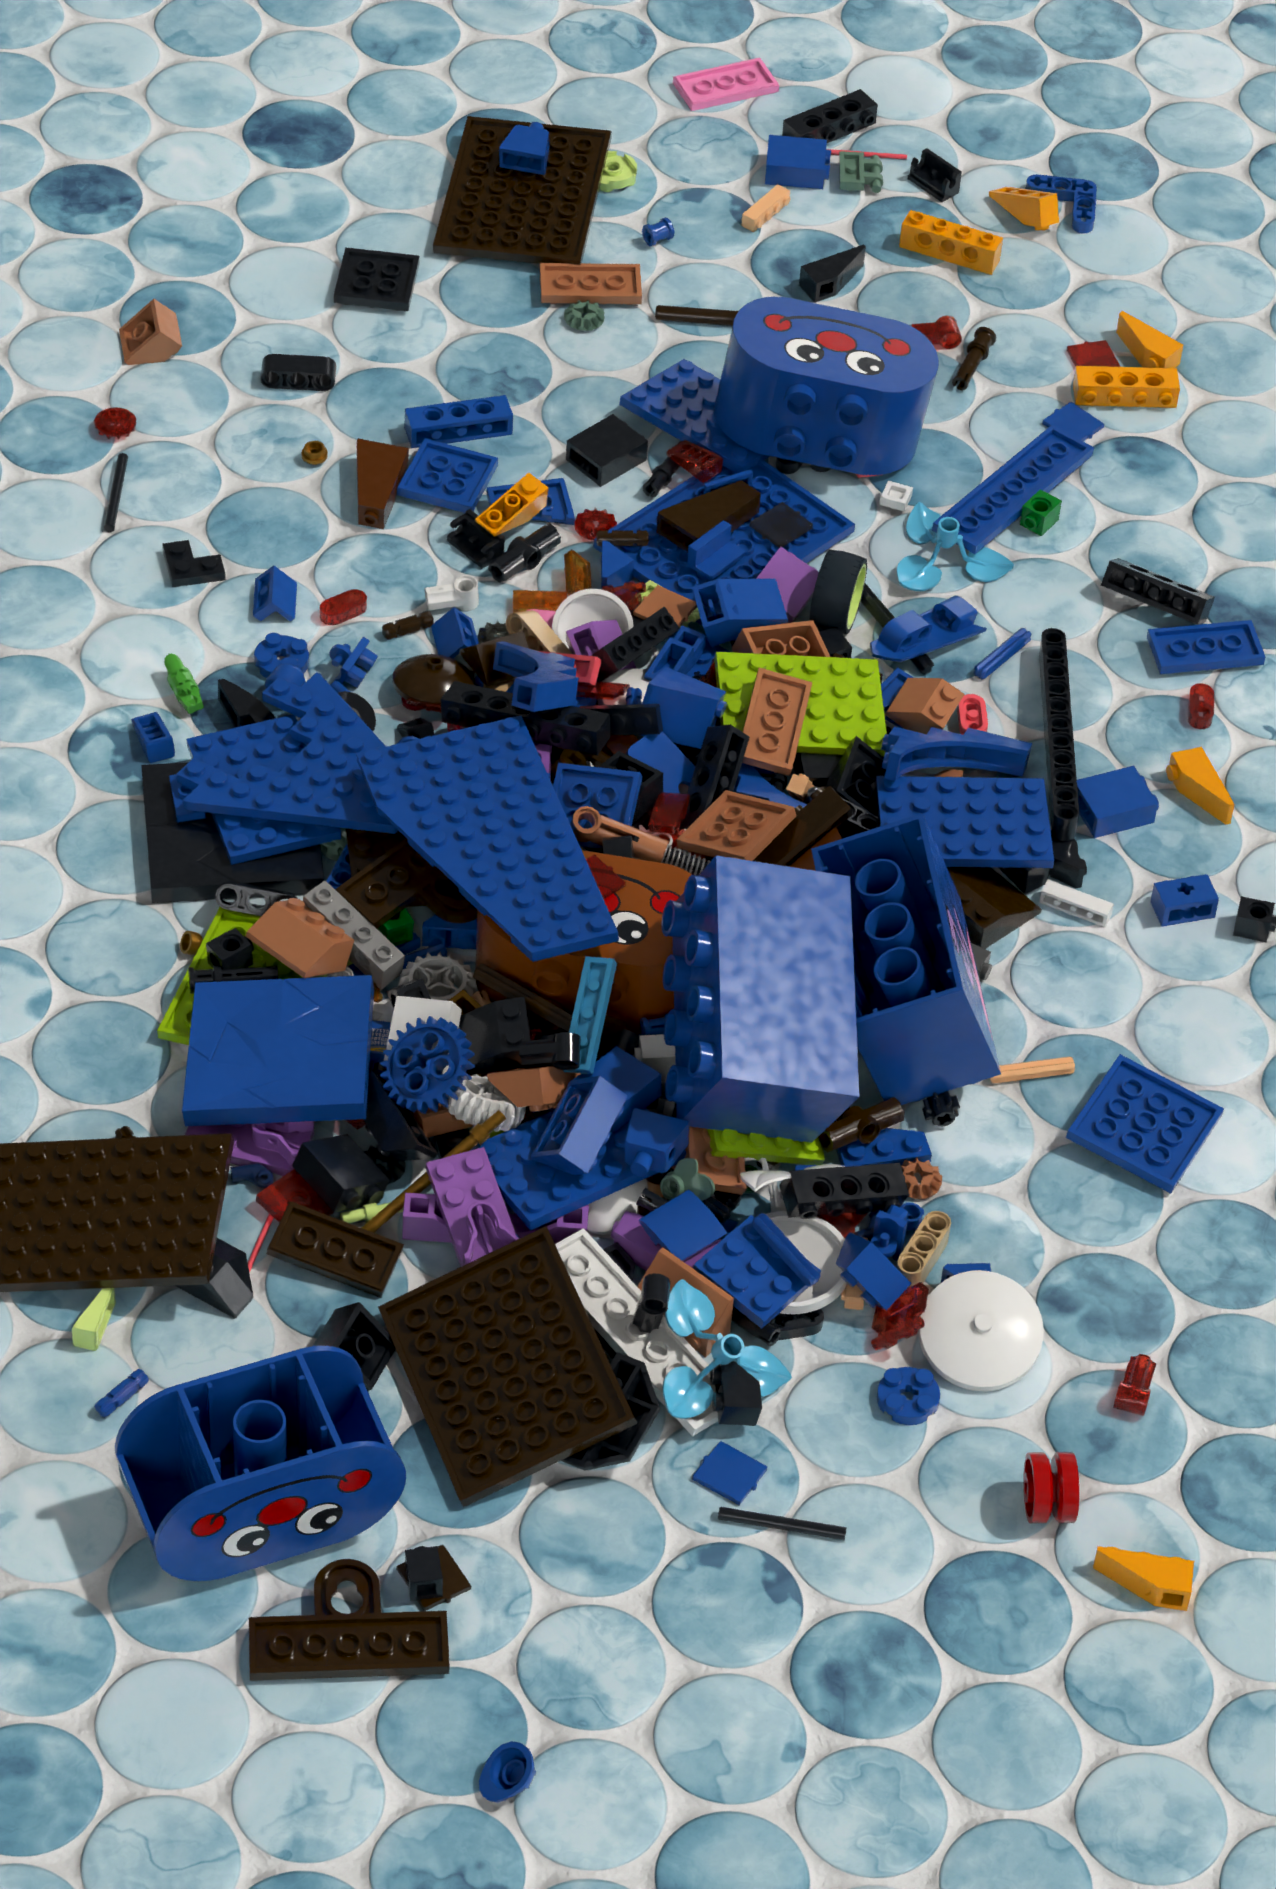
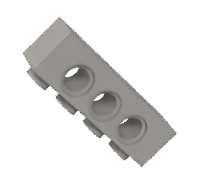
M324 880L303 896L305 906L314 912L322 914L325 920L334 926L342 928L345 934L354 939L349 960L364 975H372L373 983L380 990L400 976L405 955L327 881Z

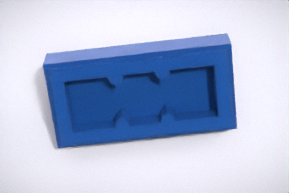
M176 774L169 775L177 822L206 818L205 812L184 809L183 799L193 789L178 783Z

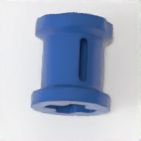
M666 217L660 219L659 223L653 225L646 224L642 229V236L648 246L656 245L657 241L665 238L667 240L672 239L675 234L673 224Z
M668 1014L655 1019L647 1020L646 1017L640 1018L641 1035L664 1034V1026Z

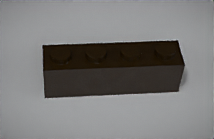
M831 786L826 789L823 787L818 788L809 797L812 801L805 807L798 805L795 808L796 817L753 861L789 867L830 830L838 828L853 815L851 808Z

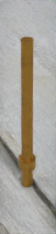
M500 1110L496 1111L484 1123L475 1125L469 1131L470 1135L443 1158L470 1151L478 1143L480 1145L490 1138L489 1134L506 1120V1117ZM427 1172L361 1228L373 1233L376 1232L404 1207L405 1192L421 1193L431 1184Z

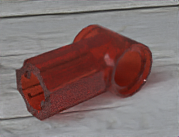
M942 316L933 323L910 325L924 334L933 345L940 344L945 349H953L962 341L957 321L952 316Z
M1139 1354L1138 1356L1130 1357L1124 1380L1120 1381L1113 1408L1140 1416L1145 1415L1151 1393L1149 1388L1156 1368V1363L1149 1356Z

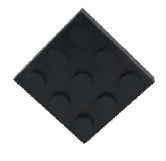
M345 247L334 291V303L409 311L420 256Z

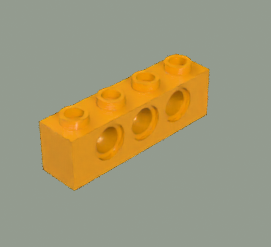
M910 210L901 226L899 247L992 275L1000 261L1003 237Z
M1076 366L1073 391L1076 405L1176 408L1180 385L1177 368Z

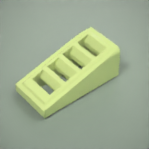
M102 1288L72 1327L74 1346L94 1351L98 1349L116 1304L115 1288Z

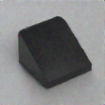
M421 717L397 726V730L403 738L414 736L421 739L435 735L432 723Z

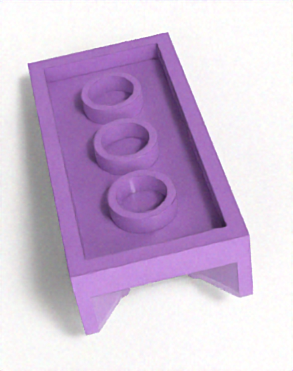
M314 1121L188 1126L185 1135L232 1133L234 1145L231 1164L242 1166L259 1163L273 1174L297 1179L299 1173L292 1167V1164L301 1144L312 1141L314 1137Z
M484 1147L426 1162L425 1168L460 1267L520 1239L516 1236Z

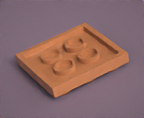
M725 790L676 839L679 849L713 858L718 855L753 861L796 817L795 808Z

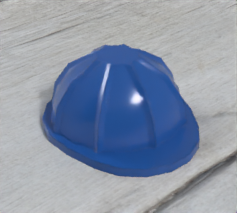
M513 1741L504 1743L495 1749L486 1761L480 1775L479 1790L482 1796L490 1802L498 1803L518 1795L525 1789H529L536 1775L530 1749L520 1742Z

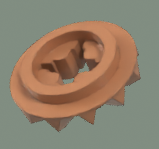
M917 1157L913 1162L904 1160L901 1168L909 1192L908 1197L926 1199L932 1197L940 1190L942 1175L939 1173L938 1166H932L929 1160L920 1162ZM914 1174H920L922 1177L921 1184H918Z

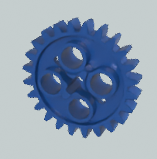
M429 1016L427 1022L417 1018L416 1027L407 1022V1032L403 1033L397 1030L399 1039L397 1041L389 1039L388 1042L393 1046L392 1049L383 1050V1053L388 1056V1060L380 1062V1065L387 1069V1071L380 1074V1077L387 1081L383 1088L390 1092L388 1096L397 1101L396 1103L402 1108L406 1107L413 1113L418 1110L426 1114L429 1107V1109L436 1113L439 1103L448 1108V1098L451 1097L456 1101L458 1100L456 1094L458 1089L466 1091V1087L462 1082L463 1080L472 1079L466 1071L475 1068V1065L468 1061V1059L475 1056V1053L468 1049L472 1043L465 1038L466 1033L458 1029V1026L451 1021L448 1023L441 1017L437 1021L432 1016ZM438 1041L437 1046L431 1050L432 1045ZM412 1056L411 1061L406 1064L407 1059ZM449 1065L447 1072L442 1074L444 1068ZM423 1080L422 1086L417 1089V1085Z

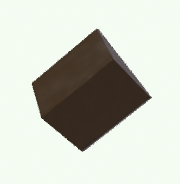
M524 631L462 648L459 654L486 687L516 678L493 669L496 642L504 641L528 648Z

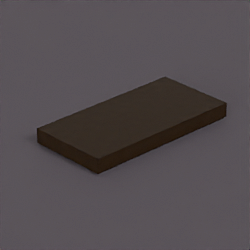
M290 1201L267 1248L266 1254L382 1298L403 1251L404 1244Z

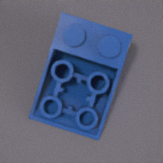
M715 579L692 587L702 625L711 647L737 639L742 628L789 622L776 579Z

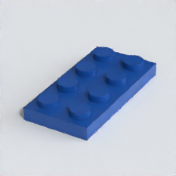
M1252 620L1148 629L1147 640L1160 674L1258 666L1265 663L1266 657Z

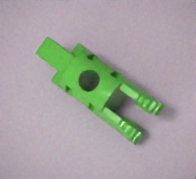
M168 653L164 658V664L168 673L167 681L174 691L177 700L188 714L203 709L200 689L193 679L190 670L184 667L177 655Z

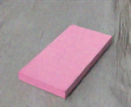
M761 58L673 77V85L691 111L779 92L778 82Z

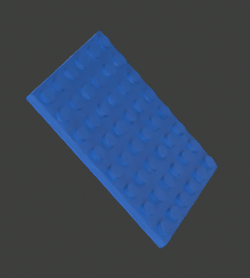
M761 459L756 466L750 468L753 472L752 487L761 493L759 513L731 532L730 538L731 542L745 550V556L715 579H756L780 547L793 553L803 562L808 563L853 533L855 523ZM714 462L608 530V533H612V530H633V533H637V530L648 531L649 542L647 546H637V544H633V546H615L634 560L633 576L643 584L651 580L670 591L696 602L692 587L712 580L707 579L688 567V553L656 532L658 512L703 495L704 483L736 474L735 472L718 462ZM595 538L593 547L602 552V546H597ZM701 618L698 619L696 622L703 626Z

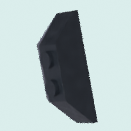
M371 1069L368 1079L366 1119L363 1120L366 1123L365 1129L378 1143L376 1145L377 1149L386 1157L393 1156L402 1161L434 1159L439 1153L430 1138L426 1137L413 1112L406 1107L402 1108L396 1103L397 1101L388 1096L390 1092L383 1088L387 1081L380 1077L381 1073Z
M219 1238L216 1240L209 1284L174 1285L234 1319L253 1299L246 1253Z
M617 1352L610 1364L637 1424L561 1460L562 1462L586 1471L631 1461L660 1411V1406L644 1362Z

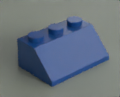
M601 1076L570 1080L530 1158L570 1175L587 1174L596 1165V1156L601 1146L609 1140L611 1135L610 1129L614 1121L623 1113V1104L628 1095Z

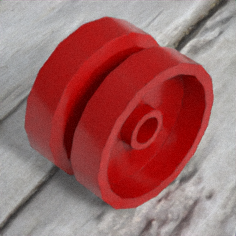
M1029 1452L1026 1454L1023 1472L1025 1512L1030 1524L1047 1523L1051 1513H1053L1058 1523H1075L1079 1512V1473L1077 1460L1073 1452H1056L1051 1459V1464L1044 1452Z

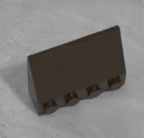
M947 867L961 898L972 944L986 949L1039 915L1042 911L1039 906L991 867Z

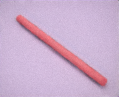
M826 149V150H831V154H833V155H839V151H845V152H862V151H847V150H832V149ZM864 152V157L878 155L880 158L907 159L906 154Z
M274 1210L270 1211L247 1262L249 1273L275 1217L276 1212Z

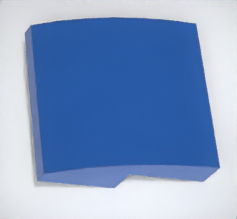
M690 1190L685 1191L639 1219V1223L655 1246L660 1244L661 1247L683 1262L725 1238L727 1235V1231L714 1214Z

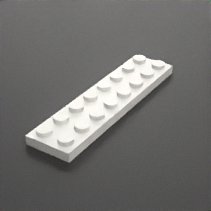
M584 1228L556 1243L555 1245L592 1326L616 1353H622L645 1363L656 1397L666 1407L662 1386L667 1373L675 1367L687 1366L693 1369L698 1376L708 1366L706 1361L684 1337L677 1336L670 1329L664 1316L662 1317L659 1329H654L651 1333L639 1331V1328L633 1324V1316L641 1290ZM709 1372L702 1380L707 1382L713 1388V1392H715V1385L710 1384ZM711 1402L710 1406L698 1416L689 1419H676L693 1437L718 1422V1413L713 1411Z

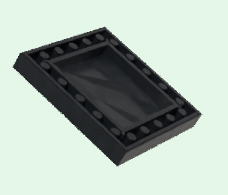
M189 762L141 765L152 903L215 900L217 889L222 883L227 881L286 891L294 895L307 894L324 881L320 844L231 865L212 813L205 812L206 818L177 822L169 775L177 774ZM225 888L221 892L222 899L237 898V894L233 889ZM255 893V894L251 895L250 897H264V896L261 895V894H259V893Z

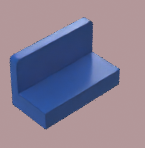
M723 520L688 546L687 566L707 579L713 580L743 558L745 550L730 541L732 525Z
M275 565L255 578L253 616L261 622L276 611L291 622L295 619L297 583Z
M454 607L431 626L438 655L454 659L459 654L460 649L479 644L472 618Z

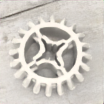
M440 952L437 956H431L427 953L424 959L417 956L415 962H408L406 969H402L400 981H398V986L411 980L423 978L431 999L448 1001L463 989L470 996L477 992L476 979L473 977L474 973L471 972L470 965H464L462 958L454 960L452 954L442 957Z
M474 1074L471 1076V1080H463L462 1084L466 1087V1091L459 1089L456 1091L457 1101L451 1097L448 1098V1112L451 1115H455L457 1120H463L465 1124L475 1126L479 1123L481 1125L496 1111L500 1110L506 1117V1120L494 1129L495 1132L499 1130L506 1132L516 1128L521 1124L526 1113V1107L514 1105L488 1081L487 1076L481 1077Z

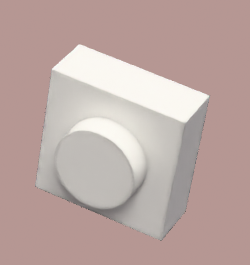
M888 481L880 497V505L905 512L912 497L913 487Z

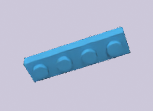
M585 956L569 1032L578 1034L581 1037L580 1066L575 1070H563L564 1072L593 1075L617 962L613 958Z

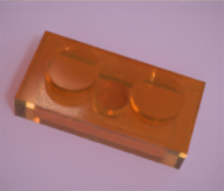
M571 549L564 554L565 589L569 596L580 590L592 589L590 562Z
M513 590V613L530 609L556 611L567 598V592Z

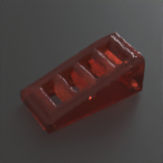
M683 440L666 452L668 457L702 483L722 471V457L687 440Z

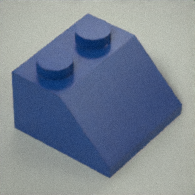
M851 1232L846 1236L836 1261V1265L843 1271L840 1274L841 1278L851 1287L857 1285L863 1292L860 1297L870 1307L875 1308V1306H878L887 1311L912 1283L871 1241Z

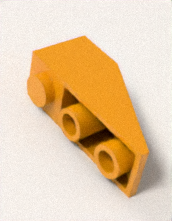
M527 473L475 519V522L494 537L530 521L546 507L548 487L531 473Z
M1097 1546L1093 1564L1095 1570L1154 1606L1187 1611L1192 1593L1194 1561L1185 1560L1180 1557L1153 1555L1148 1552L1121 1550L1116 1547Z

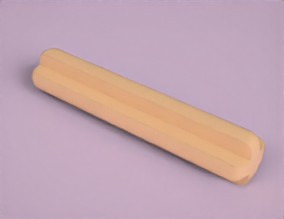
M1069 1056L999 1065L1001 1075L991 1077L990 1081L995 1084L1072 1074L1075 1070V1063L1073 1058Z

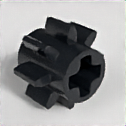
M949 1091L940 1094L934 1092L933 1096L923 1100L925 1107L922 1108L925 1120L931 1119L933 1125L947 1126L955 1120V1117L959 1116L957 1109L960 1108L957 1096H950Z

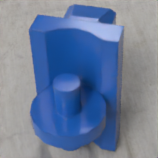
M362 637L353 652L350 651L351 647L348 644H336L331 648L329 655L332 659V665L335 667L342 666L339 675L334 681H339L341 684L346 681L356 688L359 687L367 673L355 665L358 664L367 671H370L378 658V655L366 648L370 640Z
M891 1205L887 1213L881 1210L877 1213L871 1242L887 1258L892 1257L893 1260L898 1261L904 1248L908 1211Z

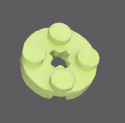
M608 151L600 190L610 192L613 189L634 185L637 175L636 161L625 153L624 157L617 155V151Z

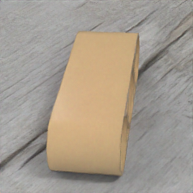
M536 611L515 612L507 616V632L513 634L524 631L529 649L572 654Z
M941 1211L929 1212L899 1256L896 1268L912 1283L904 1292H915L922 1286L946 1248L951 1227V1219L946 1213Z

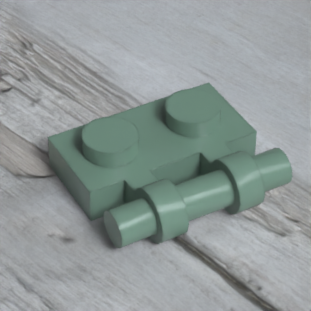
M839 151L840 190L864 191V186L869 185L872 192L879 193L883 186V176L880 174L883 170V165L880 157L873 155L870 159H865L864 152Z

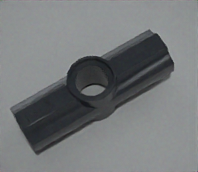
M551 524L542 526L526 538L518 536L512 540L506 552L489 563L488 570L491 572L493 579L499 583L506 581L523 568L532 570L539 564L542 555L561 543V536L557 532L556 527Z

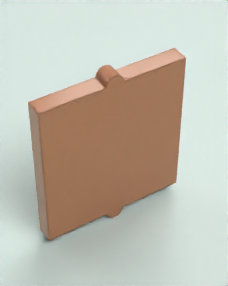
M657 585L648 596L643 597V601L633 611V615L645 620L661 608L666 607L679 627L683 622L688 621L689 615L697 608V604L693 600Z

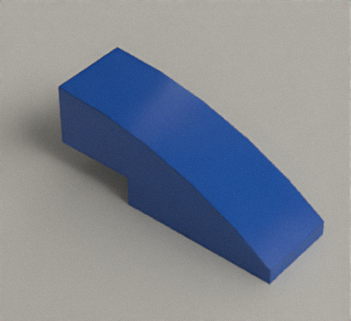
M681 626L674 638H668L645 673L644 679L651 681L664 667L686 675L705 651L706 635Z

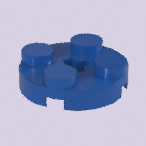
M269 633L266 635L265 640L261 641L255 649V666L260 669V674L265 678L280 664L296 665L304 674L309 666L307 642L291 636ZM277 657H284L282 660L277 659Z
M901 1367L890 1368L885 1371L884 1377L878 1385L877 1403L883 1413L885 1410L892 1416L893 1421L903 1425H917L927 1421L928 1416L932 1415L933 1412L935 1414L938 1410L940 1389L930 1370ZM910 1392L914 1395L912 1400H908L905 1395L901 1394Z

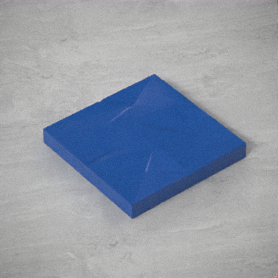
M372 975L195 983L182 1105L185 1127L366 1119L374 1001Z

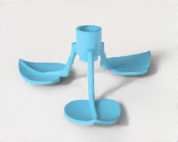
M918 502L909 514L906 524L908 537L918 544H926L931 541L933 544L936 543V546L928 562L925 558L918 555L904 557L899 562L897 578L899 584L904 588L913 591H926L935 587L940 582L942 576L941 570L933 566L940 547L951 548L956 543H958L963 560L968 562L965 568L967 574L977 581L992 582L1013 569L1014 564L1008 558L986 547H983L976 554L969 551L967 555L962 542L963 536L958 535L960 524L955 518L944 517L940 519L937 533L932 531L933 522L941 517L940 514L930 510L921 502Z
M684 1279L679 1280L670 1291L668 1310L665 1313L668 1326L677 1336L687 1337L694 1332L697 1338L715 1340L716 1342L711 1349L714 1360L698 1376L693 1369L687 1366L675 1367L665 1376L662 1392L667 1411L671 1416L679 1419L693 1418L703 1413L710 1406L713 1400V1388L702 1379L719 1364L727 1365L735 1361L760 1382L761 1397L770 1395L780 1386L791 1380L792 1376L783 1363L766 1349L755 1345L744 1347L742 1339L735 1334H727L723 1337L721 1333L717 1335L702 1333L701 1331L709 1329L713 1324L715 1310L709 1298L688 1284Z

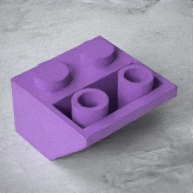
M617 620L591 621L567 630L566 642L572 654L591 656L622 635ZM632 661L622 669L637 668L634 661Z

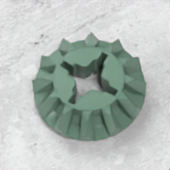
M578 300L576 304L569 303L568 308L565 309L564 319L574 329L583 331L593 330L603 324L605 319L604 309L599 308L598 303L590 304L589 300L582 303Z

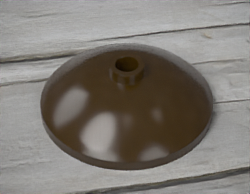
M422 654L406 659L395 668L392 678L393 687L399 695L410 702L428 707H441V698L454 681L475 685L472 672L464 664L451 657L438 654Z

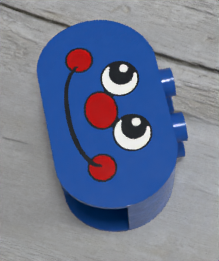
M786 297L759 298L744 305L734 318L714 405V416L721 430L731 440L758 454L860 475L891 473L906 466L915 455L938 371V355L933 344L924 334L914 327L897 320Z
M311 1346L166 1388L143 1401L128 1415L121 1425L115 1441L116 1459L159 1565L171 1576L188 1581L222 1579L348 1540L382 1519L396 1504L406 1484L405 1466L399 1454L393 1449L365 1387L363 1374L358 1362L347 1351L333 1346Z

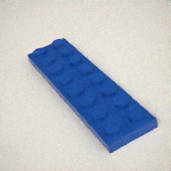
M1051 425L934 521L932 531L937 533L940 519L944 517L955 518L960 524L958 535L963 536L964 548L976 554L1021 516L1023 505L1040 489L1049 493L1093 456L1094 447Z

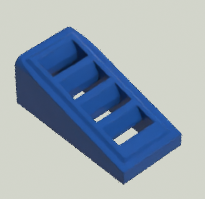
M158 712L131 719L132 726L150 763L175 756L173 738Z

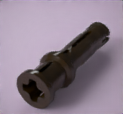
M979 327L975 331L974 340L967 346L968 354L952 380L953 386H956L958 381H960L957 386L958 390L967 389L978 365L988 357L989 348L994 345L997 338L993 330L987 327Z

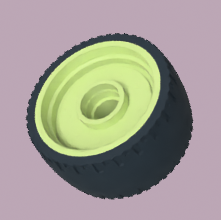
M827 551L818 573L810 607L809 621L813 620L817 628L826 630L838 627L842 634L850 632L865 586L867 574L866 558L844 551Z

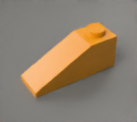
M1003 187L989 191V196L1024 225L1033 226L1035 230H1047L1049 225L1059 223L1057 193L1014 187Z
M1124 311L1119 313L1116 333L1142 367L1176 368L1180 364L1183 344Z
M1197 747L1171 753L1166 773L1168 779L1173 781L1178 792L1225 825L1231 824L1235 804L1203 748Z

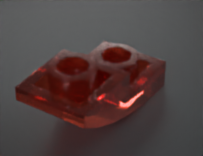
M661 792L650 817V832L678 834L681 819H685L690 799L689 794Z

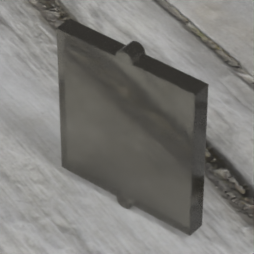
M784 502L752 520L749 525L760 533L763 539H768L778 548L787 545L813 528V524L801 516L799 511H794Z

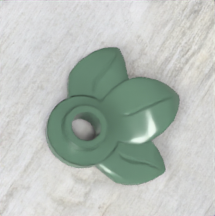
M684 1158L677 1163L674 1171L664 1176L660 1189L663 1196L669 1200L674 1199L687 1190L692 1191L700 1200H706L714 1194L715 1185L710 1177L698 1173V1162L696 1159Z

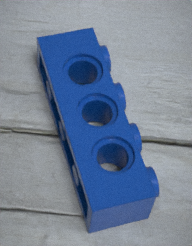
M506 395L405 408L404 428L411 449L419 448L424 438L448 444L507 436L513 433V413Z

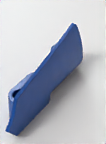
M955 595L936 604L932 609L920 615L911 610L890 620L882 629L879 638L870 642L872 657L902 662L985 632L987 628L974 624L978 614L977 610L962 597Z

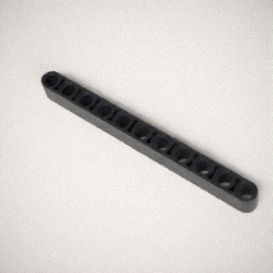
M1048 628L1041 635L1039 664L1051 834L1057 840L1070 841L1076 837L1079 804L1066 635L1062 630Z

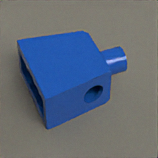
M532 122L530 126H514L499 147L500 167L545 175L549 155V131L545 130L539 122Z
M634 1108L625 1139V1162L631 1165V1172L638 1177L646 1176L649 1170L660 1173L667 1172L689 1144V1121Z

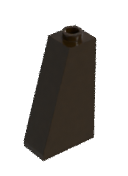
M740 480L659 511L656 532L688 553V546L723 520L732 525L731 532H733L758 514L761 493Z

